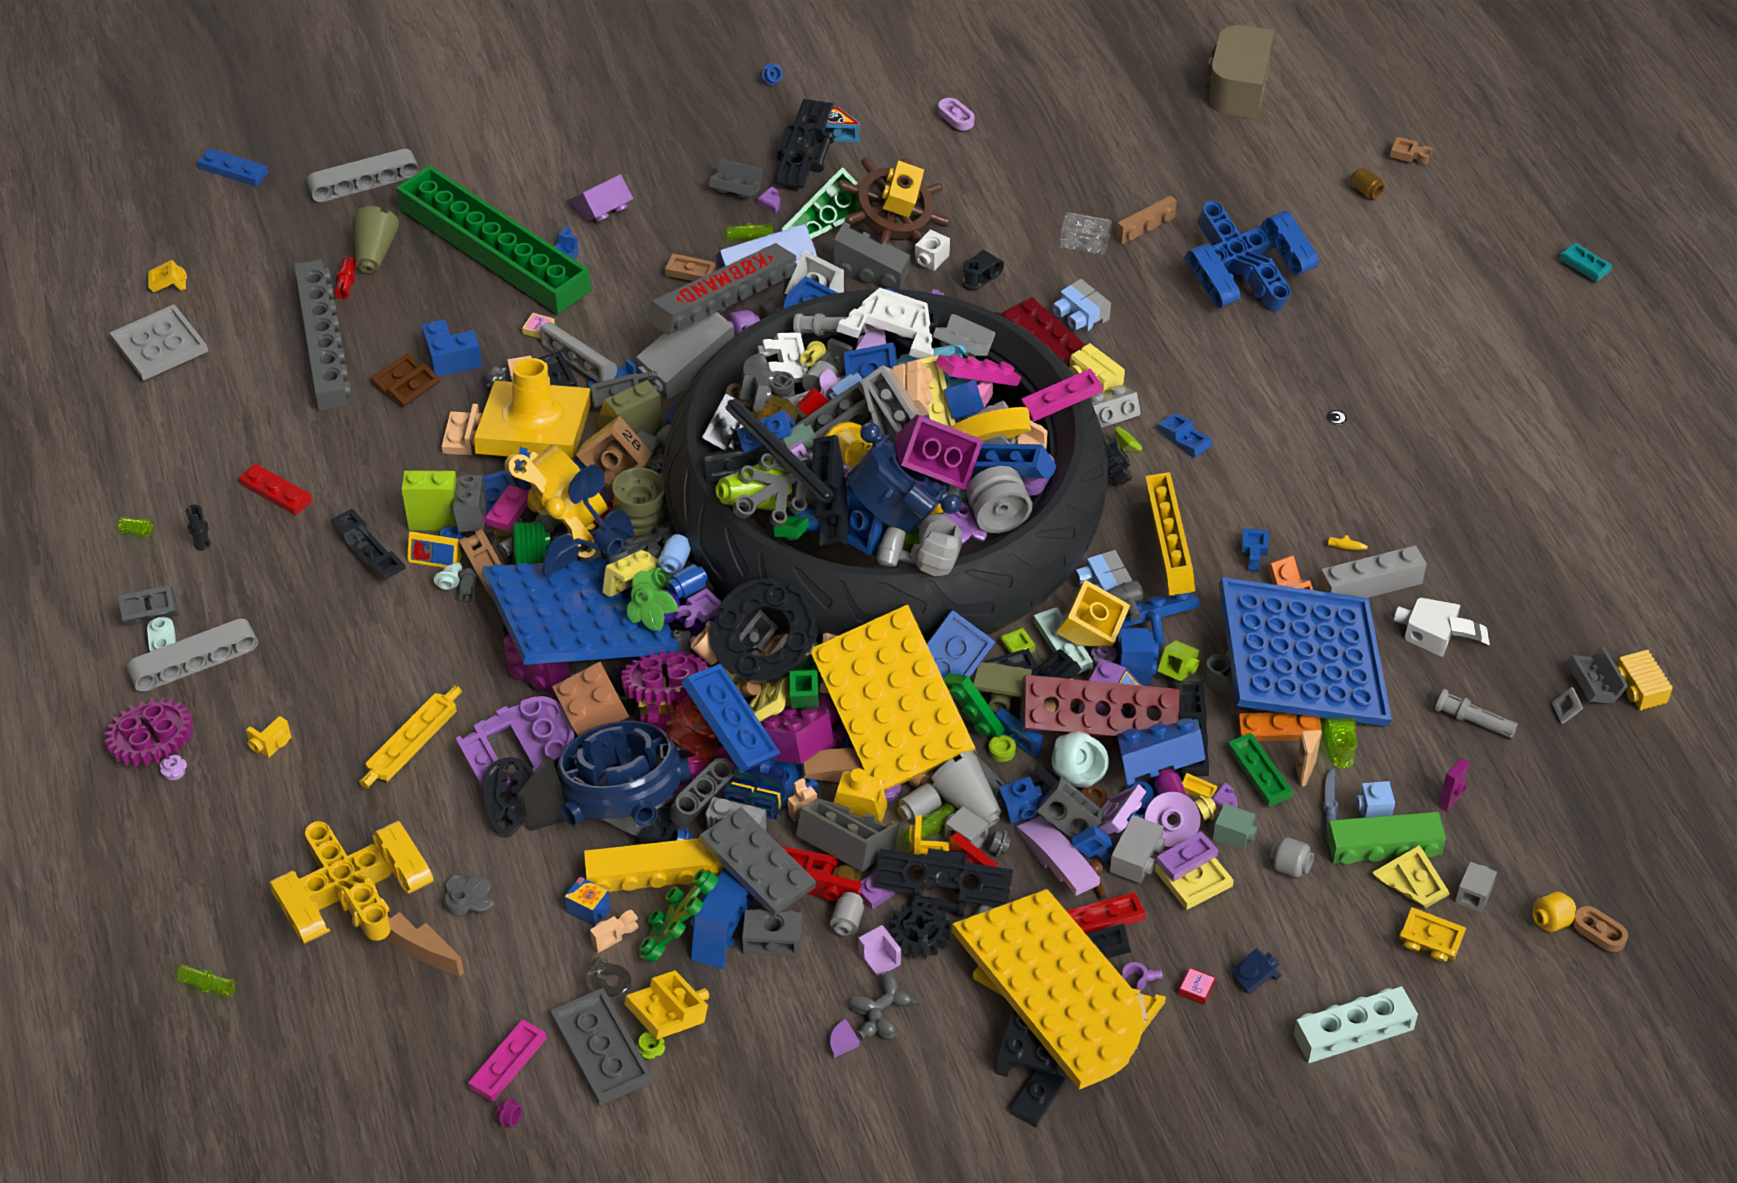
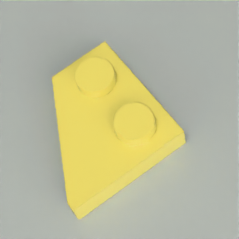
M1420 845L1373 872L1377 880L1424 908L1450 895Z

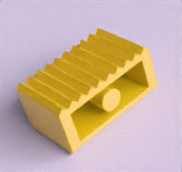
M1649 650L1618 657L1616 666L1628 684L1626 688L1628 699L1631 702H1635L1639 710L1642 711L1649 707H1656L1669 701L1672 685L1667 681V677L1664 676Z

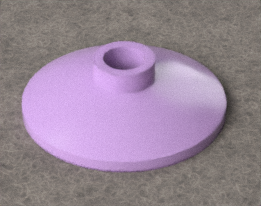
M1167 792L1157 796L1151 801L1145 813L1146 820L1164 826L1162 838L1166 839L1164 845L1166 847L1178 845L1197 834L1199 830V810L1193 800L1182 793ZM1171 814L1177 817L1175 825H1170L1167 822V817Z

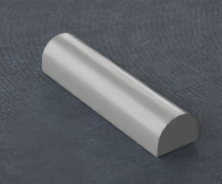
M547 322L541 325L542 346L553 353L560 351L566 362L597 382L615 378L617 373L615 363L555 324Z

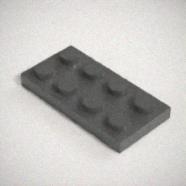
M742 807L700 834L699 842L773 917L816 886V881Z
M604 988L550 1011L551 1018L599 1106L653 1082L652 1073Z

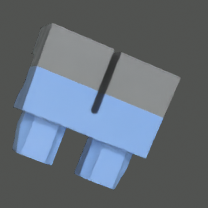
M1082 279L1060 292V300L1053 304V314L1058 318L1067 314V323L1074 331L1081 327L1089 331L1095 322L1100 321L1103 324L1110 320L1111 302L1097 291L1095 292V289Z
M1116 550L1087 558V566L1075 570V580L1078 586L1084 580H1087L1106 591L1122 584V582L1132 581Z

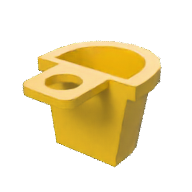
M847 421L831 427L824 437L838 436L843 462L851 468L872 443H867L861 438V425Z

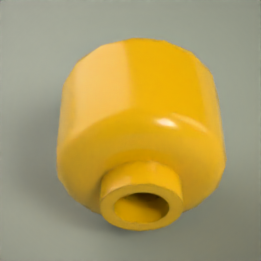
M1559 891L1539 897L1534 902L1533 920L1544 931L1555 932L1570 926L1574 922L1576 906L1574 901L1566 894Z

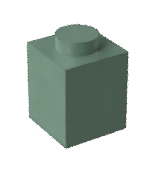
M1224 803L1215 823L1213 840L1244 851L1248 841H1254L1258 826L1254 825L1256 814Z

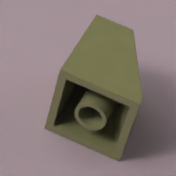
M646 380L605 399L596 421V427L601 430L620 416L635 434L638 431H645L656 436L663 428L660 394Z

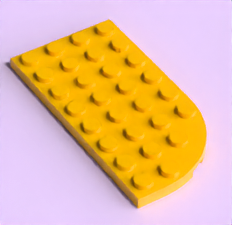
M1048 889L953 923L951 932L1079 1090L1114 1075L1128 1064L1130 1057L1138 1048L1142 1035L1143 1015L1139 1001L1128 983Z

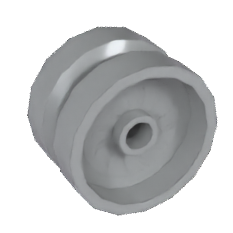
M1009 466L991 467L978 473L966 488V497L973 510L975 519L980 528L987 532L1001 533L1010 531L1020 526L1032 511V501L1025 489L1021 476L1017 470Z

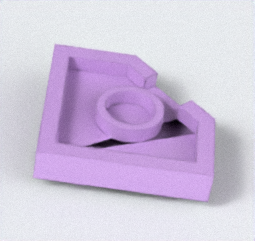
M1138 784L1108 797L1105 804L1101 807L1104 810V814L1097 828L1107 835L1113 832H1121L1127 826V818L1130 814L1136 812L1142 805L1140 800L1146 791Z

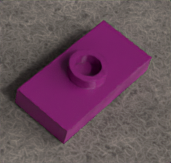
M1463 757L1452 766L1445 776L1438 805L1446 812L1462 796L1468 786L1466 778L1470 762Z

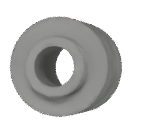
M846 892L838 898L830 921L831 927L837 934L848 936L857 932L864 911L862 897L852 892Z

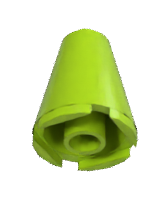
M769 460L764 461L766 465H771ZM758 464L752 466L755 470L782 477L789 473L776 468H772L770 471H763ZM738 471L719 480L716 486V495L723 504L733 505L739 496H752L769 485L752 481L749 484L742 483L738 478ZM744 471V475L751 478V475ZM792 484L788 488V495L792 494ZM776 494L756 506V509L774 511Z

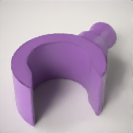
M1138 962L1128 963L1122 970L1124 980L1130 974L1141 976L1137 983V990L1140 991L1146 987L1148 981L1162 979L1161 970H1147L1143 964Z

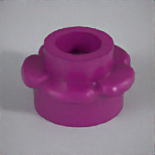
M513 1098L508 1099L506 1102H501L496 1112L500 1125L502 1127H506V1125L510 1127L516 1126L522 1116L523 1107Z

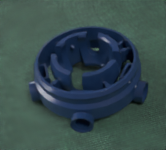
M618 721L592 728L571 741L564 749L558 762V781L562 798L565 802L560 806L564 819L572 826L577 825L588 817L617 819L629 816L632 817L638 826H649L654 823L658 816V811L655 807L669 798L680 783L692 781L688 758H679L678 751L668 733L653 724L640 721ZM660 754H661V761H662V762H661V764L656 768V765H657V755H660ZM619 763L620 765L619 767H610L605 769L606 767ZM606 775L607 786H600L601 778Z

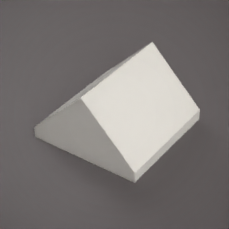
M803 251L785 294L788 295L805 276L838 293L844 292V270L807 251Z

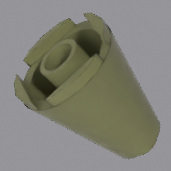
M376 206L359 208L353 216L356 266L364 273H372L379 269L398 232L400 224L398 217L392 212H381V208Z

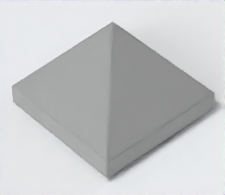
M1572 687L1552 702L1562 724L1583 709Z

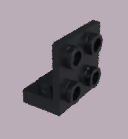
M1013 1010L998 1055L996 1074L1008 1077L1010 1068H1016L1017 1064L1049 1074H1055L1058 1063L1017 1012Z

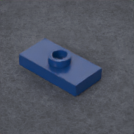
M1003 708L996 713V717L1005 728L1002 735L1011 737L1015 741L1016 746L1033 758H1037L1042 753V735L1036 731L1022 730V721Z

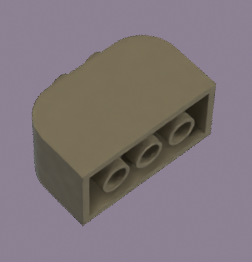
M1233 25L1221 31L1218 43L1213 44L1208 64V71L1211 75L1207 76L1206 88H1209L1208 101L1214 110L1222 114L1258 119L1270 67L1275 30L1246 25Z

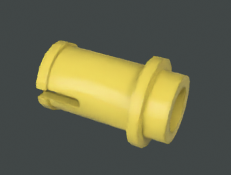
M819 341L811 342L807 350L800 356L802 364L808 360L805 366L810 367L817 360H821L826 353L825 345Z

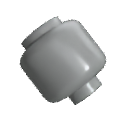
M1286 837L1280 844H1274L1270 859L1274 860L1276 871L1297 878L1302 876L1303 873L1307 874L1310 871L1314 860V853L1311 852L1309 844Z

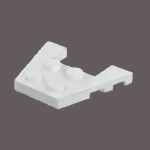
M879 288L863 301L860 308L852 310L848 318L839 321L837 332L859 338L862 328L866 323L874 326L876 329H884L896 333L900 337L914 339L909 353L910 356L919 359L933 357L934 350L931 348L932 335L929 332L928 305L925 302Z

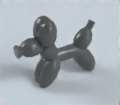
M886 971L882 978L884 995L875 1002L865 996L856 995L849 998V1007L858 1014L868 1016L870 1020L864 1023L861 1031H857V1035L861 1040H864L865 1037L873 1036L876 1032L886 1040L893 1039L896 1033L895 1026L888 1019L883 1018L882 1010L892 1003L897 1005L918 1004L917 999L911 998L905 991L898 990L897 980L890 971Z

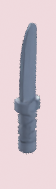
M1331 769L1328 772L1325 782L1323 811L1326 812V832L1328 831L1329 821L1337 820L1338 802L1335 801V769Z

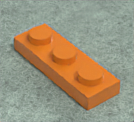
M1284 712L1239 713L1238 716L1240 737L1252 733L1257 741H1298L1302 731L1321 730L1322 732L1320 717Z

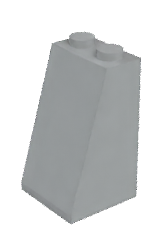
M716 312L673 334L668 335L664 333L636 357V372L640 374L656 371L658 378L650 383L651 385H659L661 388L660 394L668 400L686 390L707 360L734 337V326Z

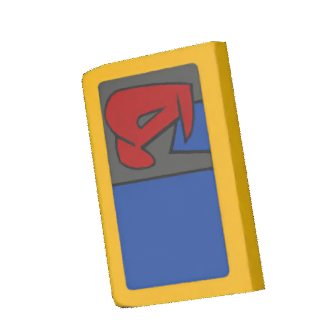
M409 532L408 562L441 568L460 562L462 555L459 539Z

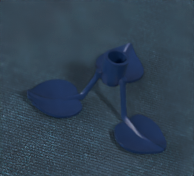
M595 464L580 470L572 479L568 489L570 501L576 504L583 500L584 505L600 525L593 534L594 542L580 538L574 540L570 534L557 537L551 542L545 553L543 571L546 576L570 564L579 554V544L592 547L594 550L601 548L608 555L614 556L622 549L623 540L634 538L631 520L623 510L616 509L609 512L605 516L604 521H602L590 505L588 498L597 495L605 482L603 470Z

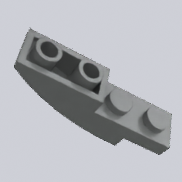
M757 353L745 361L738 388L739 399L749 400L752 408L763 411L765 403L770 401V387L773 381V372L770 370L769 363H767L764 354Z

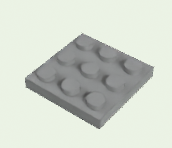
M175 304L110 332L111 340L143 381L208 352L207 344Z

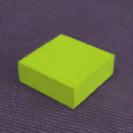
M1024 628L1000 636V644L1007 654L1029 648L1031 653L1035 651L1036 645Z

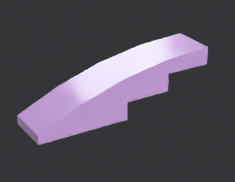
M1041 816L1017 826L1016 830L1045 869L1049 867L1060 882L1065 881L1075 896L1100 885V877L1085 858L1073 847L1068 839L1052 824L1043 820Z

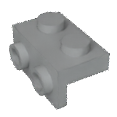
M955 314L951 315L946 328L936 327L933 337L941 340L940 344L942 346L963 345L967 353L965 356L973 358L976 355L987 356L995 336L994 331Z
M1124 385L1114 386L1111 388V391L1100 392L1089 397L1101 428L1141 414L1137 392Z

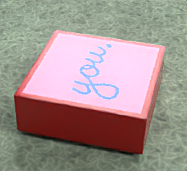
M1189 967L1180 985L1178 995L1205 1005L1215 985L1216 977Z

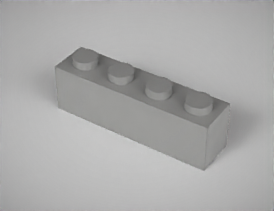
M1415 545L1321 569L1318 591L1363 598L1393 592L1422 584L1427 563Z

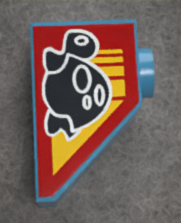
M833 107L824 132L832 133L835 136L834 142H860V122L841 108Z

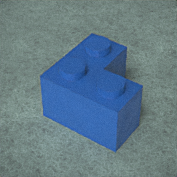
M445 319L422 324L425 347L433 372L437 376L482 367L480 347L474 330L450 335Z
M1120 628L1116 640L1117 665L1126 667L1142 686H1150L1151 677L1156 675L1157 662L1154 658H1158L1159 645L1153 639V632H1149V628Z

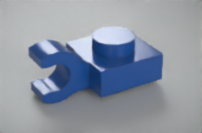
M1243 528L1242 553L1249 554V571H1258L1260 555L1267 556L1269 531Z
M1096 826L1087 828L1072 837L1073 847L1090 858L1098 855L1106 863L1111 861L1113 853L1110 851V848L1114 847V843L1111 841L1110 836Z

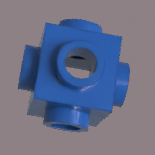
M1030 777L1015 780L1012 783L999 787L1002 804L1011 824L1040 814L1037 812L1043 794L1039 785L1034 787Z

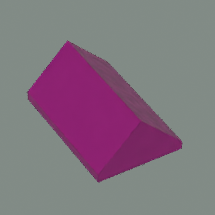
M918 414L895 436L899 465L966 490L983 443L982 439Z

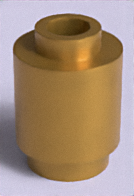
M1365 167L1355 170L1351 176V186L1368 198L1377 199L1385 189L1382 179Z

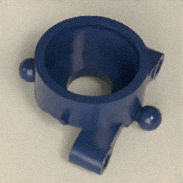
M866 423L862 426L860 430L861 438L867 443H872V445L851 467L847 478L853 492L869 511L891 527L898 528L904 532H913L939 504L943 512L947 514H955L960 510V498L955 494L946 492L948 483L899 465L897 448L895 444L887 439L889 435L883 436L879 426L875 423Z

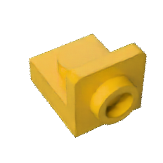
M170 260L149 271L148 287L155 293L174 284L180 291L186 289V272L173 260Z

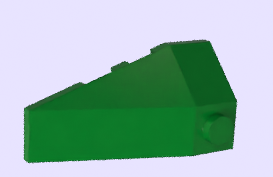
M842 167L793 216L781 231L806 224L810 237L813 239L843 224L846 216L858 211L855 203L856 195L839 189L838 183L846 181L860 186V184Z

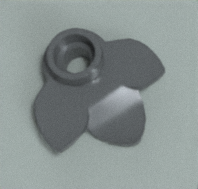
M461 874L451 877L446 884L448 893L445 896V905L448 911L455 915H463L469 910L482 912L495 906V901L486 896L491 889V880L481 876L471 877L467 880Z

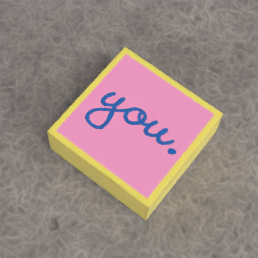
M532 313L522 328L523 334L541 339V325L547 322L555 324L554 319Z

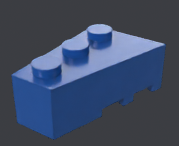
M726 868L719 875L718 882L713 890L703 895V907L691 917V925L694 926L691 960L723 969L726 964L727 946L733 948L736 941L731 936L737 925H743L745 910H749L754 899L751 893Z

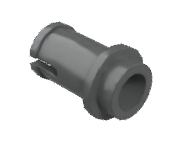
M467 568L459 574L460 593L458 598L459 600L463 599V602L469 603L475 600V587L479 581V576L475 570Z

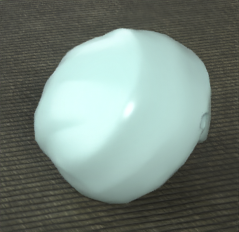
M1079 731L1059 736L1055 741L1051 760L1053 771L1059 779L1062 777L1076 788H1088L1103 778L1108 769L1109 758L1106 749L1099 741L1089 734Z

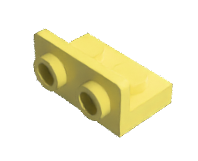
M640 550L607 565L602 592L611 597L632 587L634 576L640 571H649L654 567H658V559L650 553Z

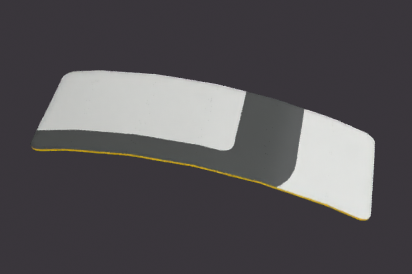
M1450 617L1453 635L1472 638L1490 645L1485 626L1471 620Z

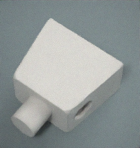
M1419 598L1413 611L1398 606L1394 621L1407 625L1405 639L1408 642L1443 657L1452 635L1450 617L1458 618L1460 605Z

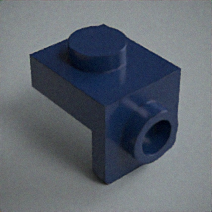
M1258 948L1231 969L1250 994L1270 977L1274 976L1279 979L1282 976L1277 970L1280 964L1270 952L1264 954Z

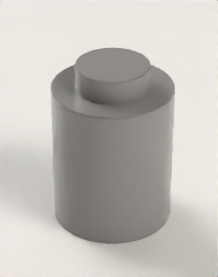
M925 783L898 801L899 807L897 810L904 821L915 823L916 815H922L923 818L939 808L941 800L934 787Z

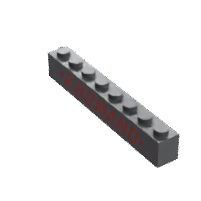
M777 243L767 246L652 300L647 321L666 334H673L791 277L795 271L797 256Z

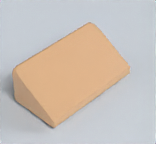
M1321 730L1302 731L1295 767L1301 786H1306L1316 764Z

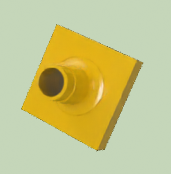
M526 358L516 362L513 366L512 382L494 381L474 437L475 454L510 456L512 454H519L520 447L528 449V453L534 451L538 455L550 444H554L570 459L574 460L591 407V389L550 385L548 366L540 359Z

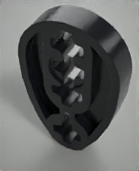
M505 757L495 761L486 770L483 779L484 805L489 822L495 833L504 838L514 835L524 823L535 797V774L532 768L519 758ZM510 765H515V770L519 772L513 774V781L517 783V786H512L511 791L512 796L516 798L511 799L510 803H505L504 798H501V796H506L507 789L506 785L502 783L508 781V773L504 769L507 770ZM506 811H508L509 823L513 825H509L507 830H502L498 822H503Z

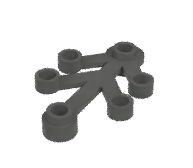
M770 453L764 454L758 461V465L763 471H770L772 468L789 472ZM806 457L799 458L810 470L812 469L811 459ZM764 459L769 460L771 465H766ZM744 466L739 471L738 478L742 483L749 484L752 481L768 484L769 486L752 496H739L733 503V511L736 516L740 518L750 517L756 510V506L776 494L775 508L769 516V521L773 526H782L787 520L785 511L788 488L794 482H796L795 497L789 503V508L794 514H801L806 509L807 501L805 497L807 488L790 472L782 477L755 470L752 466ZM744 471L748 472L751 478L746 477ZM795 502L800 503L802 508H797ZM739 505L744 506L746 508V512L742 511L739 508ZM775 514L779 515L782 521H778L775 518Z
M672 522L656 525L655 533L624 540V545L619 553L614 556L607 554L609 564L647 548L648 553L659 559L663 549L661 546H658L657 542L661 541L665 545L669 538L677 535Z

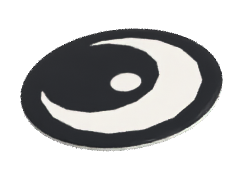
M1333 410L1327 414V419L1332 424L1340 425L1347 421V415L1342 411Z

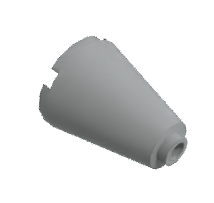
M966 751L960 754L962 759L957 762L950 759L941 766L931 778L934 783L929 784L957 810L964 806L988 822L990 828L1000 820L1001 809L977 756L972 751Z

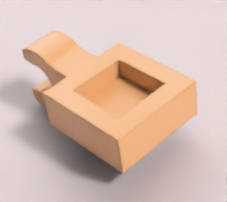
M804 778L793 783L795 795L788 798V815L794 822L799 820L801 807L817 799V793L811 786L806 787Z

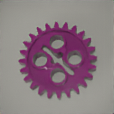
M672 650L669 654H665L664 651H661L660 655L651 653L648 658L640 656L641 661L632 660V665H626V670L622 671L621 676L622 687L624 688V693L629 694V698L636 697V702L645 700L647 705L652 701H656V705H660L664 701H666L667 705H670L673 700L681 703V698L691 699L681 682L690 675L708 669L706 661H702V657L695 658L694 653L687 656L685 651L675 654V650ZM662 668H667L669 687H664Z
M151 698L148 704L140 701L138 707L129 705L130 711L128 712L121 710V717H113L114 724L107 725L108 732L104 733L107 749L111 757H115L117 762L123 760L125 766L133 762L134 767L144 762L145 766H148L150 761L154 760L156 764H159L160 758L164 757L168 760L170 759L169 753L178 754V747H186L185 740L192 739L190 732L194 731L192 725L194 722L188 708H183L181 702L175 704L174 699H171L166 703L165 699L161 698L155 703L154 699ZM141 721H144V722H145V724L147 725L148 729H147L145 726H143V724H142ZM151 735H152V737L156 738L157 743H155V742L153 741V739L151 738Z

